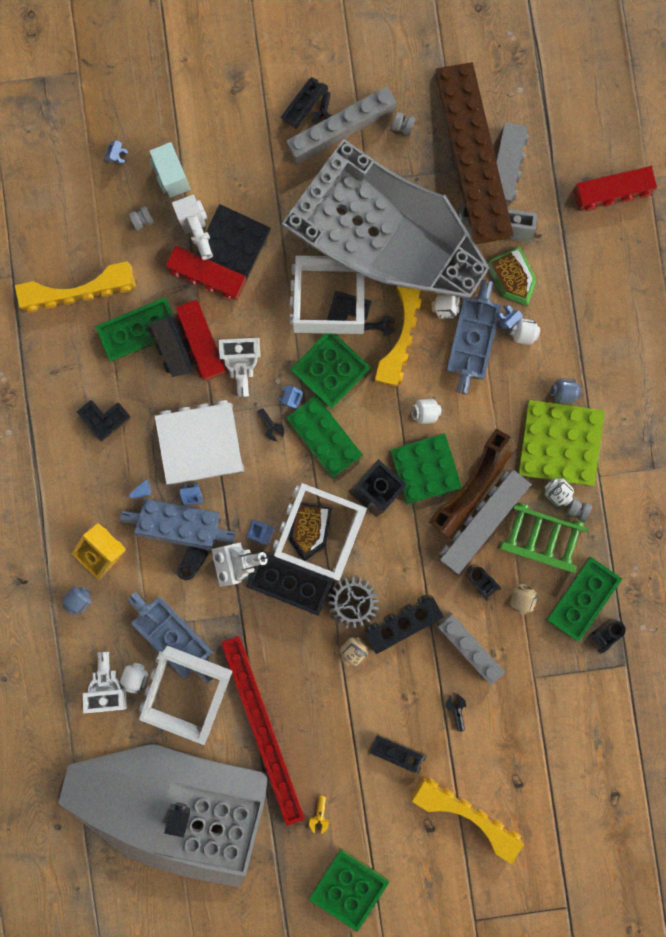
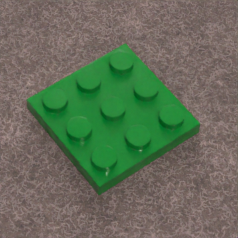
M325 333L290 370L328 407L333 409L371 367L336 333Z
M445 433L390 450L398 477L406 484L402 491L407 505L462 488Z
M340 848L310 894L309 900L358 932L388 886L389 880Z

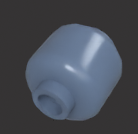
M560 378L551 386L550 393L557 403L571 404L580 398L581 386L575 379Z
M73 586L62 598V606L71 615L82 614L92 602L89 596L91 593L84 586L81 588Z

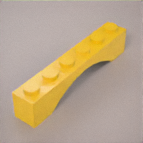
M128 261L109 265L96 279L76 288L54 289L34 281L15 285L19 308L28 313L36 312L38 308L42 307L51 309L57 307L56 304L64 303V305L74 304L75 300L89 301L94 299V296L108 297L113 295V292L120 291V293L130 292L132 288H136L132 266Z
M397 286L396 291L403 308L404 321L402 333L391 352L379 361L375 383L397 387L398 383L402 384L404 372H401L402 364L406 365L409 354L405 352L407 346L410 347L413 335H410L411 328L416 326L417 317L414 314L416 309H420L422 299L419 298V293L424 290Z
M422 777L411 795L413 803L427 812H452L470 819L487 835L494 853L511 865L513 864L524 846L519 833L512 829L508 831L504 828L505 825L497 819H494V821L489 819L486 812L481 809L475 810L467 800L463 798L459 800L454 797V792L448 788L443 790L432 778L426 779Z

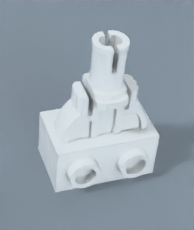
M193 194L172 202L185 234L193 232L194 237L191 239L193 244L197 245L202 259L207 260L213 255L208 243L210 236L207 232L204 233L202 229L206 227L205 219H207V215L201 200L197 201Z
M260 338L219 340L220 359H224L226 367L230 370V377L236 378L237 397L249 396L248 370L249 377H253V369L257 364V357H261Z
M241 542L212 549L219 586H229L248 581V574L255 570L254 568H248L265 565L267 558L261 560L260 558L266 557V554L260 552L245 555L251 552L249 549H242Z
M98 652V670L92 673V681L89 684L88 693H83V713L127 709L126 691L122 690L121 683L116 678V671H111L109 652Z

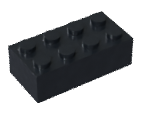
M260 550V552L266 554V557H262L260 560L267 558V563L254 566L255 570L251 573L246 587L319 616L333 578L275 557L274 554Z

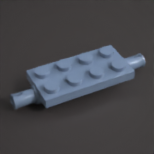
M481 280L479 294L476 298L469 299L463 297L446 370L460 376L456 390L457 393L468 394L471 378L482 380L485 378L498 322L496 313L500 312L501 308L500 304L491 302L489 298L493 285L492 281L487 283V280Z
M148 499L144 500L139 514L124 510L121 512V523L137 525L135 536L212 550L213 543L217 540L234 544L236 532L219 529L220 513Z
M136 592L127 599L139 612V616L131 624L158 652H163L166 646H170L203 660L213 652L161 596L152 604H146ZM168 660V663L184 679L192 672H196L206 684L213 679V677Z

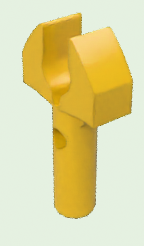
M324 795L318 797L316 816L314 818L310 817L309 826L313 833H315V824L319 820L322 824L321 834L329 826V820L324 817L326 803Z

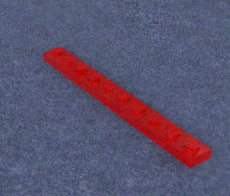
M238 635L222 641L224 653L232 670L234 681L286 826L305 820L301 804L241 637Z

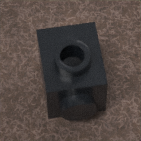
M180 802L170 804L164 834L184 838L190 816V807Z

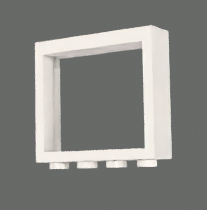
M296 256L295 264H292V275H295V280H291V291H294V297L290 298V308H294V314H290V325L294 326V333L364 334V275L357 272L356 321L300 320L302 271H355L332 260L328 256Z
M301 483L294 490L293 496L296 497L295 501L288 506L286 514L289 515L287 522H282L279 532L282 533L280 540H275L272 551H275V557L339 581L367 508ZM305 491L356 510L333 571L282 552Z
M166 646L163 652H159L156 659L158 666L151 673L150 679L153 681L151 685L148 684L144 693L147 698L140 705L139 711L142 712L139 720L205 745L232 670ZM168 660L220 680L203 728L152 708Z

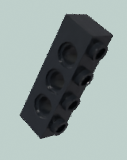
M426 594L417 599L418 603L412 606L407 604L400 608L401 612L396 615L391 613L383 618V622L379 624L374 622L367 626L365 635L375 654L386 650L444 618L432 595L428 597ZM417 609L425 610L423 618L415 617ZM401 618L408 619V625L404 628L398 626V621ZM385 627L391 629V634L388 637L381 635V630Z

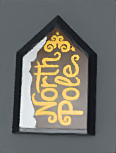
M300 503L288 540L304 561L326 546L332 508Z

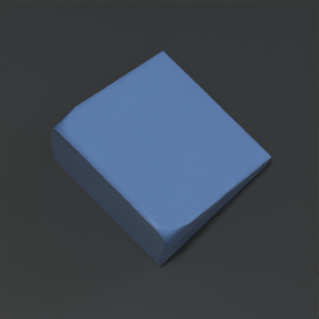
M149 480L141 483L129 494V498L151 495Z
M252 520L247 538L269 545L274 527Z

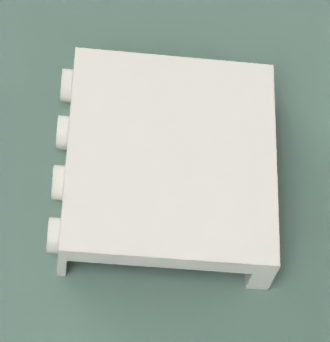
M223 400L216 402L214 406L200 404L197 405V409L190 410V407H183L178 409L179 412L171 413V410L161 411L160 415L155 416L167 485L244 472L232 403Z

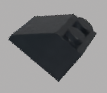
M378 459L348 492L377 517L385 512L405 488L406 484Z

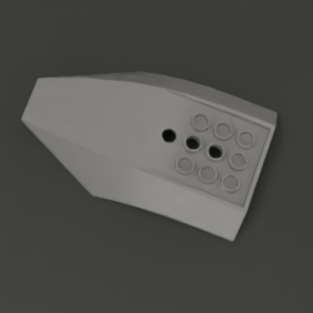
M345 139L341 141L281 224L332 260L384 284L470 299L490 268L446 195L427 190L402 178L370 158ZM343 208L346 214L340 215L336 209ZM359 219L362 225L356 226L352 220ZM371 227L376 228L378 236H370L368 229Z
M151 743L68 764L58 804L127 858L180 876L240 887L246 876L265 802L268 773L199 758ZM180 802L190 807V816L184 838L164 834L170 804ZM194 821H202V828L194 829L192 827ZM215 824L223 827L219 833L212 832L211 828Z

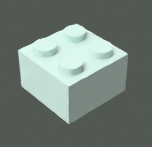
M171 142L150 150L152 158H149V161L156 173L157 181L163 193L167 192L169 197L172 198L191 190Z

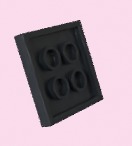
M219 204L206 231L210 236L208 243L213 255L207 260L244 275L248 280L271 228ZM197 250L196 255L201 256L199 250Z

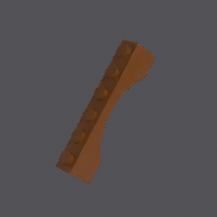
M497 428L485 443L474 472L460 491L438 508L429 521L432 526L450 539L454 536L518 447L512 437Z

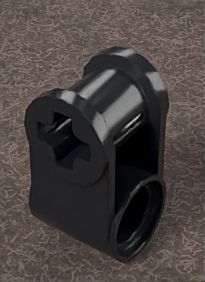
M189 546L177 570L179 578L185 581L194 578L209 551ZM190 567L191 575L184 576L183 568Z
M471 565L467 568V578L486 601L489 600V597L495 591L501 590L497 582L482 567ZM475 569L480 570V576L477 579L472 578V572Z
M609 619L599 628L592 631L587 636V639L593 642L598 648V653L601 654L625 635L626 627L617 619ZM614 624H618V631L612 633L611 627Z

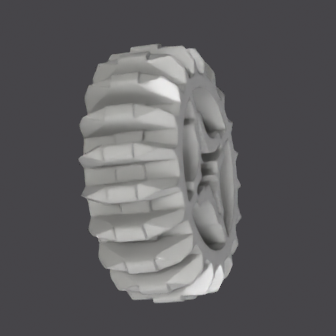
M351 576V582H348L347 577H344L345 584L342 585L340 581H337L339 588L332 586V590L336 593H329L328 595L334 598V600L328 601L329 605H334V607L329 608V612L336 611L332 616L333 619L340 616L338 623L341 624L345 620V627H348L350 622H353V628H356V622H359L360 626L363 627L362 620L365 619L367 623H370L371 621L368 616L370 615L375 618L376 615L372 612V609L379 610V607L375 606L374 603H379L380 600L373 599V597L378 595V592L371 593L375 586L367 587L369 580H365L362 584L361 576H359L358 582L355 581L354 576ZM351 586L360 587L367 594L356 595ZM346 588L348 598L342 603L337 604L339 594ZM350 593L355 600L359 599V603L356 602L357 611L352 604H348V601H351ZM370 599L368 609L361 615L359 609L361 603ZM350 608L354 611L356 617L346 616L340 610Z

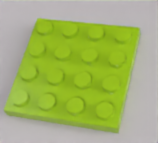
M528 400L518 474L546 480L563 478L567 483L595 486L605 410Z

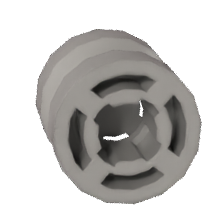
M397 112L392 131H401L404 135L410 137L416 118L412 116L406 117L403 113Z
M147 206L142 207L138 211L139 213L135 211L129 213L137 231L143 229V225L154 224Z
M573 497V500L567 506L565 514L570 517L575 516L578 520L585 522L591 512L592 505L586 502L581 503L579 499Z

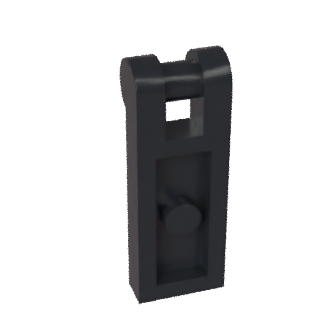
M311 77L280 117L282 121L297 129L319 98L327 93L328 85L323 82L319 83L317 79Z
M379 734L376 735L369 751L372 755L416 774H419L421 770L420 765L426 758L424 753L415 751ZM410 757L415 758L413 763L408 762Z

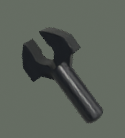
M328 91L322 97L320 110L318 112L313 111L312 119L315 125L318 124V120L322 115L325 120L332 116L327 112L331 93Z
M383 316L380 322L364 323V330H381L383 336H389L396 328L388 329L384 325L386 323H395L396 320L390 316Z
M264 408L259 409L257 413L268 427V432L265 435L268 439L277 442V439L273 436V429L280 431V434L284 437V427L281 423L279 425L274 424Z
M457 694L459 703L455 707L452 704V697L450 695L446 701L447 710L454 712L457 730L462 732L465 730L461 710L463 707H467L466 701Z

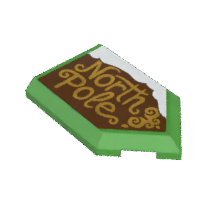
M517 247L487 262L490 267L489 272L502 298L528 306L537 280L521 248Z

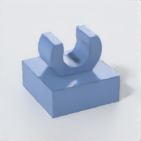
M114 140L109 143L104 161L108 163L116 161L118 164H123L125 161L119 157V153L126 155L128 151L121 148V142Z
M504 305L503 308L506 314L503 315L502 312L496 313L500 319L497 324L501 329H510L523 315L519 310H512L509 305Z
M287 385V388L282 387L281 390L285 391L283 398L278 397V400L284 405L298 409L303 391Z
M194 482L193 488H188L186 483L183 485V489H180V496L184 506L203 503V496L197 482Z

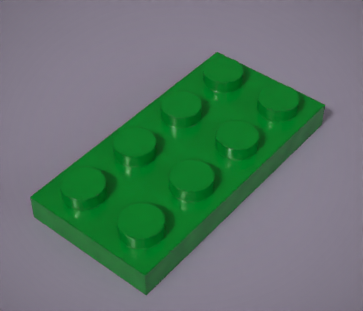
M166 297L95 326L110 362L157 344L156 338L151 337L147 327L150 326L149 322L166 314L172 313L174 317Z
M317 395L286 418L332 478L363 456Z
M589 556L546 620L580 642L622 581V578Z

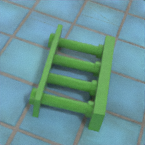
M519 502L517 505H514L512 509L517 510L509 539H506V542L500 541L498 549L575 573L577 566L572 564L571 557L579 532H588L589 530L583 527L584 523L575 520L569 523L529 510L528 505ZM526 513L535 516V520L527 545L521 548L517 546L516 539L524 514ZM544 519L554 522L546 549L542 554L535 552L536 548L534 546ZM561 525L572 528L564 556L558 560L553 558L554 554L552 553Z

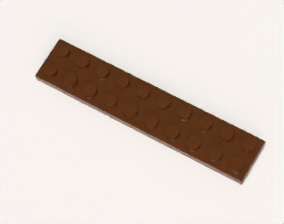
M473 62L436 68V79L473 241L477 245L513 238V229Z

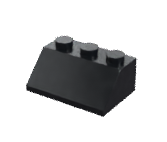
M172 313L151 320L149 322L150 326L147 328L151 337L156 338L158 344L155 347L159 356L163 355L166 361L163 363L166 372L171 373L172 377L194 372L193 362Z

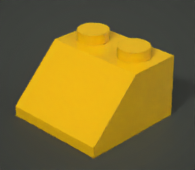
M97 523L81 537L71 555L99 580L120 559L126 549L106 528Z

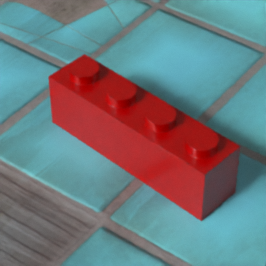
M648 166L580 182L573 188L578 211L585 209V212H588L601 205L609 207L614 205L615 202L622 201V203H626L639 196L641 199L647 198L657 189L653 168Z
M176 245L166 265L170 271L169 274L177 278L185 277L190 284L195 286L198 284L203 285L206 291L213 294L215 291L222 294L221 297L229 301L233 299L238 301L247 281L244 275L210 260H203L201 256Z
M196 299L176 307L177 314H175L178 324L183 325L184 331L182 335L185 342L190 343L191 349H189L192 360L196 359L198 366L195 368L199 378L203 377L205 381L226 374V369L222 359H220L219 351L199 301Z

